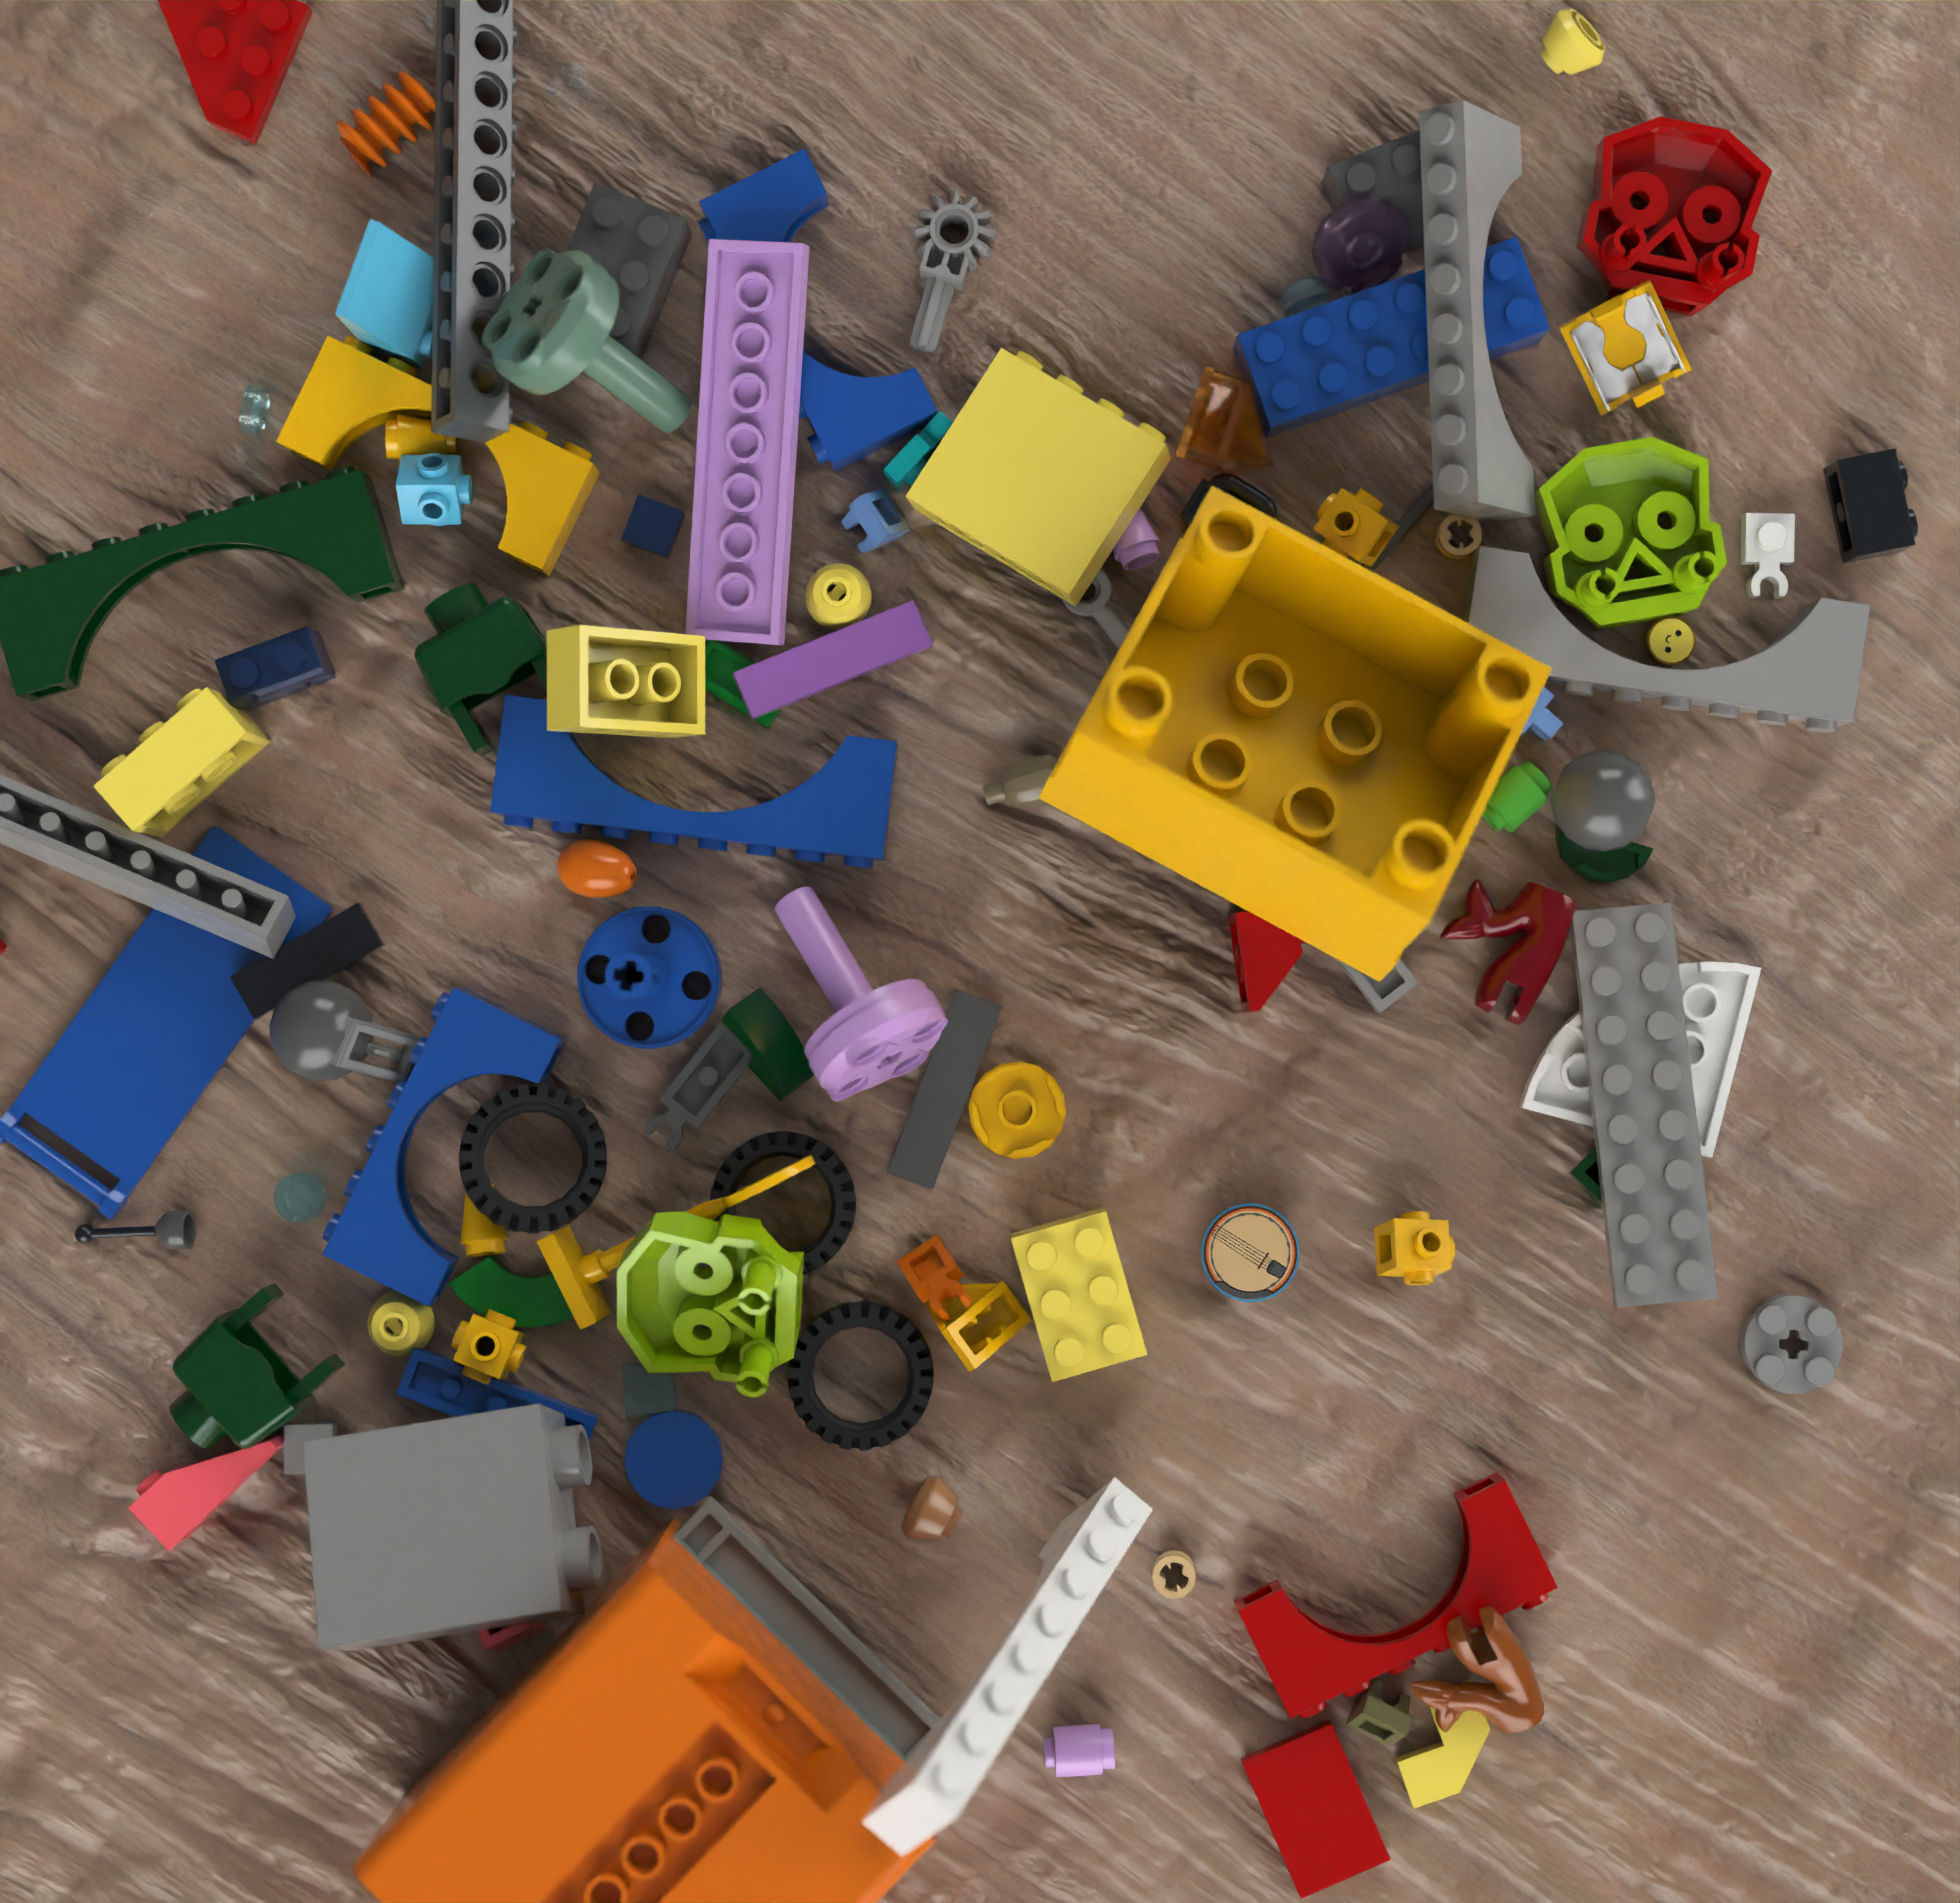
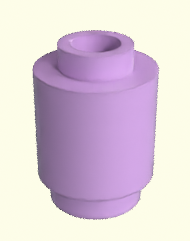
M1099 1724L1052 1727V1737H1043L1045 1768H1054L1056 1778L1103 1775V1770L1115 1769L1112 1728L1100 1729Z

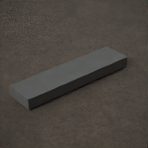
M956 989L946 1015L948 1024L942 1030L941 1036L935 1044L887 1170L888 1173L933 1189L1000 1014L1001 1005Z

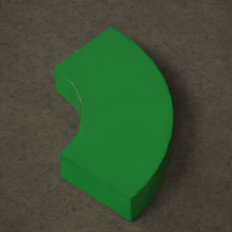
M493 1255L448 1283L457 1296L474 1311L486 1317L489 1309L517 1320L514 1325L516 1327L550 1326L573 1318L552 1272L543 1276H522L505 1269Z

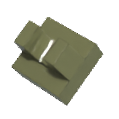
M1375 1679L1372 1681L1371 1686L1364 1691L1358 1703L1351 1708L1346 1725L1390 1747L1408 1734L1413 1719L1409 1715L1411 1696L1402 1692L1395 1697L1392 1706L1384 1703L1381 1697L1385 1683Z

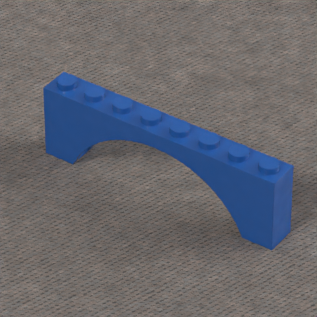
M505 695L490 812L504 816L503 825L532 828L533 820L552 822V831L581 834L583 825L600 827V836L630 840L631 831L650 833L649 842L678 846L679 837L698 839L697 848L727 851L728 843L747 845L746 854L775 857L776 849L796 851L795 860L824 863L825 854L844 857V866L873 869L874 860H885L898 744L897 741L847 736L837 752L818 772L792 791L753 807L733 811H686L656 804L628 792L605 775L591 761L572 732L547 731L546 699Z

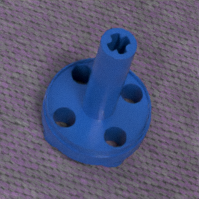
M644 906L631 908L615 914L593 932L580 956L577 984L580 999L586 1013L596 1027L604 1034L630 1047L656 1049L675 1045L686 1040L707 1022L722 992V970L714 944L697 923L685 915L670 909ZM662 915L669 921L671 930L665 941L655 944L646 935V925L651 918ZM604 955L611 961L608 963L605 971L606 983L599 984L590 975V965L596 957ZM642 971L644 974V979L640 983L638 976L639 973ZM698 971L705 973L711 982L709 994L701 1000L691 998L686 991L688 977ZM638 1012L647 1013L654 1022L653 1033L646 1040L636 1039L630 1032V1020Z

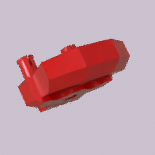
M1660 116L1603 137L1597 146L1593 202L1588 205L1582 214L1576 248L1581 250L1597 269L1608 292L1606 300H1610L1650 280L1664 311L1670 310L1673 313L1693 316L1710 305L1728 288L1744 281L1753 274L1760 235L1752 229V225L1772 170L1728 129ZM1638 196L1642 198L1645 203V209H1635L1630 203V197ZM1704 210H1710L1716 215L1717 222L1715 224H1709L1703 219L1702 212ZM1662 244L1667 257L1651 253Z

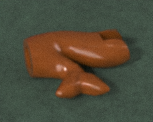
M1492 1606L1479 1609L1484 1629L1471 1633L1462 1615L1450 1620L1447 1624L1446 1632L1456 1657L1467 1669L1493 1683L1471 1681L1453 1684L1441 1680L1411 1683L1410 1687L1414 1694L1423 1703L1435 1708V1719L1439 1728L1443 1732H1448L1463 1711L1470 1710L1482 1714L1504 1733H1516L1535 1727L1544 1715V1703L1539 1685L1526 1653L1501 1615Z

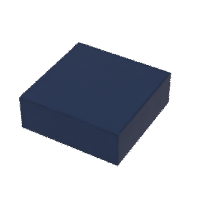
M638 494L621 540L623 543L669 559L686 514L684 511Z

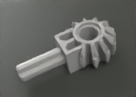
M955 190L951 191L950 204L947 205L944 204L942 198L938 195L933 196L931 202L935 213L927 209H920L917 213L918 219L924 226H918L913 229V238L924 242L917 249V254L922 259L919 268L920 280L926 283L909 339V345L923 353H934L937 350L953 291L963 292L968 273L977 271V263L973 255L988 260L991 256V249L985 243L996 239V230L985 226L992 219L990 210H981L975 213L978 206V198L971 196L965 205H961L959 192ZM949 225H960L965 228L968 236L961 243L951 244L942 238L941 233Z

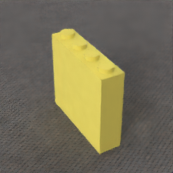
M1001 348L906 494V498L917 512L1076 607L1170 462L1171 456L1166 443H1164L1166 437L1146 423L1141 422L1139 427L1126 421L1123 419L1124 412L1105 399L1100 398L1098 403H1095L1083 396L1084 390L1070 378L1059 375L1057 379H1054L1042 372V364L1027 353L1019 351L1015 356Z

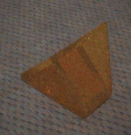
M1205 366L1175 456L1219 471L1274 465L1250 386L1252 382Z

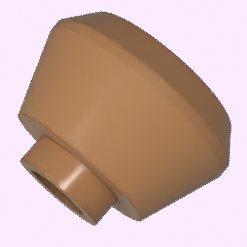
M926 1477L918 1488L901 1523V1528L906 1537L936 1542L941 1534L949 1538L953 1533L963 1511L955 1507L959 1498L941 1477Z

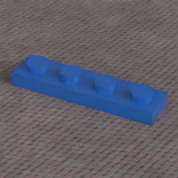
M413 1348L396 1394L454 1417L540 1403L563 1413L566 1427L581 1424L587 1433L589 1442L599 1419L597 1414L508 1380L492 1377L489 1385L469 1378L461 1374L465 1365L425 1348Z

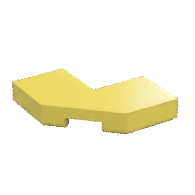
M1429 1706L1441 1742L1395 1757L1413 1809L1461 1792L1489 1734L1490 1727L1486 1717L1476 1711H1463L1450 1730L1443 1732L1436 1722L1435 1708Z

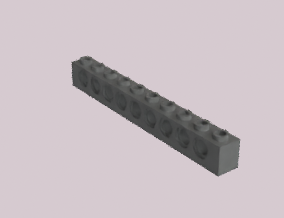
M437 0L431 433L486 443L508 432L513 416V406L511 401H509V380L495 369L492 351L483 345L482 335L487 323L498 312L504 298L510 291V282L514 275V261L511 258V234L515 225V216L513 211H511V188L515 180V167L511 163L512 140L516 130L515 119L512 117V94L516 86V74L512 70V55L517 35L516 26L513 24L514 0ZM473 284H475L479 293L475 290ZM472 331L477 335L479 342L475 339ZM472 379L476 382L479 391L474 387Z

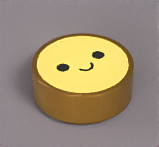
M1676 616L1664 617L1654 622L1647 629L1643 640L1644 650L1649 659L1655 664L1663 667L1676 666L1686 661L1692 655L1696 646V635L1692 626L1684 619Z

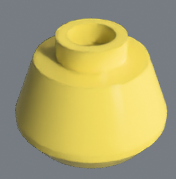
M1574 9L1559 10L1542 38L1545 49L1541 51V56L1556 74L1565 71L1569 75H1574L1602 63L1605 46L1592 25Z
M835 563L822 567L811 577L806 587L805 601L810 615L817 623L828 629L840 630L865 618L871 606L872 593L868 580L858 569L847 564ZM832 585H835V588L831 592H828L829 588Z
M394 1290L376 1300L370 1309L367 1326L370 1338L381 1351L392 1356L405 1357L411 1355L413 1348H424L428 1344L434 1332L435 1318L431 1306L428 1307Z

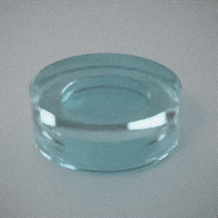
M1314 276L1299 280L1285 288L1281 292L1279 300L1285 315L1289 317L1325 304L1331 295L1325 279Z
M251 384L247 385L240 409L239 430L241 433L255 436L263 433L270 401V394L267 388Z
M296 1173L285 1177L278 1184L274 1193V1203L279 1214L286 1220L296 1223L316 1218L323 1211L327 1201L324 1184L316 1176L309 1173Z

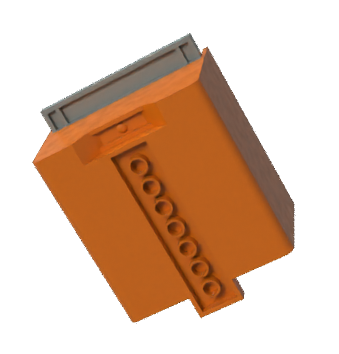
M710 1496L680 1528V1523L673 1518L585 1609V1614L579 1615L401 1799L354 1863L353 1870L360 1882L381 1903H877L937 1840V1832L907 1854L901 1856L861 1821L887 1782L916 1752L942 1720Z

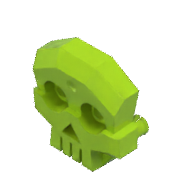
M1655 437L1584 448L1535 492L1538 517L1551 554L1543 560L1549 595L1577 609L1595 626V631L1655 621L1668 616L1678 617L1698 609L1709 586L1727 564L1721 525L1710 521L1709 459ZM1659 514H1666L1671 518V529L1664 530L1658 525L1657 517ZM1592 526L1599 531L1600 539L1598 542L1588 541L1585 537L1586 527ZM1631 564L1645 577L1623 581Z
M684 1211L655 1213L625 1248L617 1269V1329L648 1373L710 1372L714 1380L737 1382L736 1388L744 1396L751 1398L762 1396L768 1388L770 1371L793 1359L801 1327L804 1252H788L782 1248L763 1227L761 1219L723 1214L718 1222ZM699 1263H706L710 1265L711 1268H704L700 1266ZM703 1324L708 1326L710 1329H703L698 1325Z

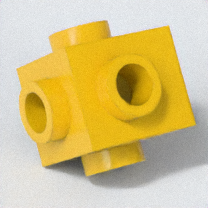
M1341 488L1337 495L1335 493L1331 494L1322 503L1317 512V518L1320 520L1313 529L1325 537L1322 543L1323 546L1346 558L1350 555L1358 562L1372 567L1400 526L1380 512L1385 504L1363 488H1360L1357 494Z
M1415 1211L1402 1213L1400 1218H1393L1374 1227L1377 1276L1404 1277V1284L1426 1285L1434 1283V1276L1452 1269L1451 1263L1455 1255V1243L1453 1237L1449 1235L1448 1220L1430 1219V1213Z
M489 1309L486 1317L473 1314L470 1322L462 1320L451 1343V1348L457 1350L453 1360L465 1365L461 1374L489 1385L492 1377L506 1380L509 1372L515 1374L521 1365L527 1346L521 1344L525 1334L513 1329L517 1320ZM483 1337H490L495 1343V1349L489 1356L481 1355L477 1349L480 1339Z

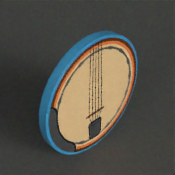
M1243 1203L1225 1209L1208 1225L1201 1243V1261L1210 1282L1224 1295L1242 1302L1263 1301L1280 1293L1293 1279L1299 1263V1242L1291 1224L1279 1212L1261 1204Z

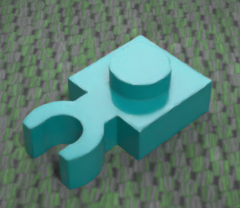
M942 411L938 412L919 435L916 434L883 469L885 479L897 491H900L907 483L912 487L932 456V453L936 450L953 422Z

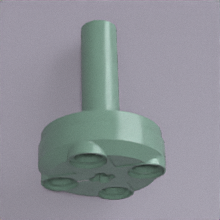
M550 248L539 251L529 261L523 275L510 289L498 312L489 320L484 329L482 343L492 351V360L497 372L519 388L526 389L530 393L544 395L554 392L570 383L583 372L665 433L676 430L685 421L691 409V398L609 336L619 306L618 285L613 277L608 274L607 270L585 252L571 250L555 253Z

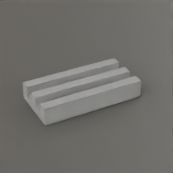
M347 1016L344 1039L335 1056L328 1063L394 1082H399L400 1080L406 1082L412 1067V1063L409 1062L410 1056L420 1037ZM359 1032L406 1044V1049L403 1052L375 1043H368L366 1053L400 1062L398 1069L349 1059Z

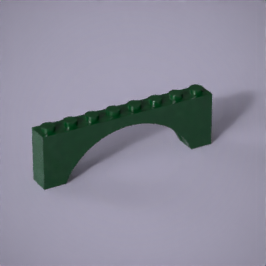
M352 466L341 467L326 474L327 479L310 485L308 481L304 480L291 482L279 488L280 494L263 499L261 495L244 496L232 502L233 508L217 513H215L214 509L194 511L185 516L186 522L168 527L167 523L151 524L139 529V536L123 541H121L120 537L105 538L92 543V550L75 555L73 551L58 552L45 557L46 564L30 569L26 565H18L0 570V642L16 696L35 701L80 687L82 671L89 649L109 614L124 597L149 577L191 557L230 550H253L278 554L295 559L322 572L357 603L404 590L405 588L372 478L362 469L355 471V468Z

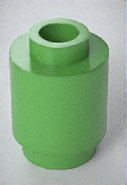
M1525 761L1520 767L1513 765L1499 778L1481 817L1495 831L1499 832L1504 828L1513 833L1547 802L1546 795L1553 790V787L1546 776L1531 762Z

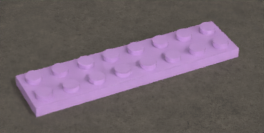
M709 239L685 634L705 636L706 640L784 645L810 250V246L805 243Z

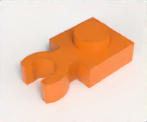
M938 1234L897 1261L916 1295L923 1304L929 1301L931 1308L942 1321L946 1322L950 1319L945 1311V1306L949 1300L959 1298L966 1307L971 1305L970 1295L961 1283L958 1282V1280L964 1277V1274Z

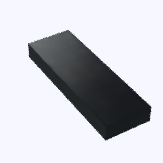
M356 903L279 948L274 959L265 956L232 975L230 979L256 1020L273 1011L289 990L307 981L326 980L385 946V943L362 904Z

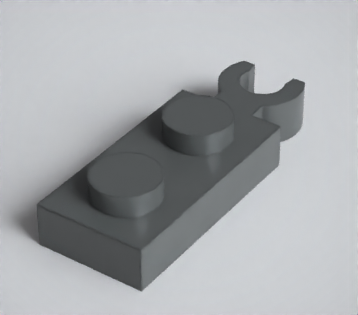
M719 1022L658 1099L669 1107V1110L666 1114L653 1117L645 1127L644 1133L648 1136L660 1124L670 1127L672 1138L664 1147L667 1151L675 1149L681 1143L684 1134L683 1126L686 1122L696 1130L703 1125L748 1068L747 1065L753 1058L751 1052L722 1022Z

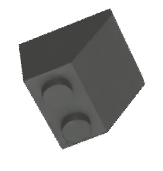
M1420 130L1328 166L1321 185L1357 273L1424 246Z

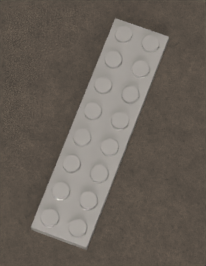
M1671 902L1575 911L1571 924V937L1614 1307L1718 1299Z

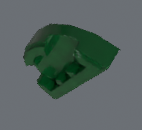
M1556 826L1555 840L1561 859L1573 873L1588 881L1612 883L1628 878L1645 866L1653 851V848L1631 842L1623 848L1605 852L1585 849L1568 839L1559 826Z

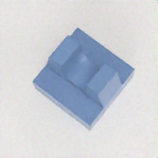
M884 488L859 496L848 506L850 511L841 521L846 530L861 524L867 533L866 539L857 546L862 554L871 552L891 541L899 539L911 529Z
M1544 686L1520 734L1521 736L1528 730L1543 742L1551 739L1564 724L1546 708L1555 695Z

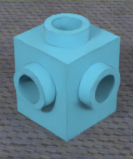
M439 453L401 455L396 480V491L402 525L444 526L448 524H461L464 505H471L473 501L471 475H463L461 455H442Z

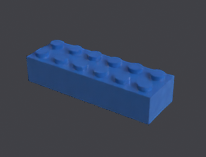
M1517 237L1486 247L1483 273V311L1489 360L1537 344L1550 330ZM1425 269L1237 335L1233 351L1265 439L1429 382Z

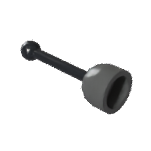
M173 1210L165 1213L155 1226L93 1228L91 1225L81 1224L76 1228L74 1235L80 1243H89L93 1238L155 1236L157 1241L165 1248L174 1250L191 1249L196 1237V1223L191 1210Z

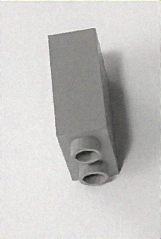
M539 1403L303 1442L319 1648L354 1651L585 1614L583 1590L597 1588L602 1584L603 1560L599 1538L593 1526L576 1528L572 1492L573 1487L585 1486L591 1483L592 1457L589 1440L581 1424L566 1427L563 1413Z

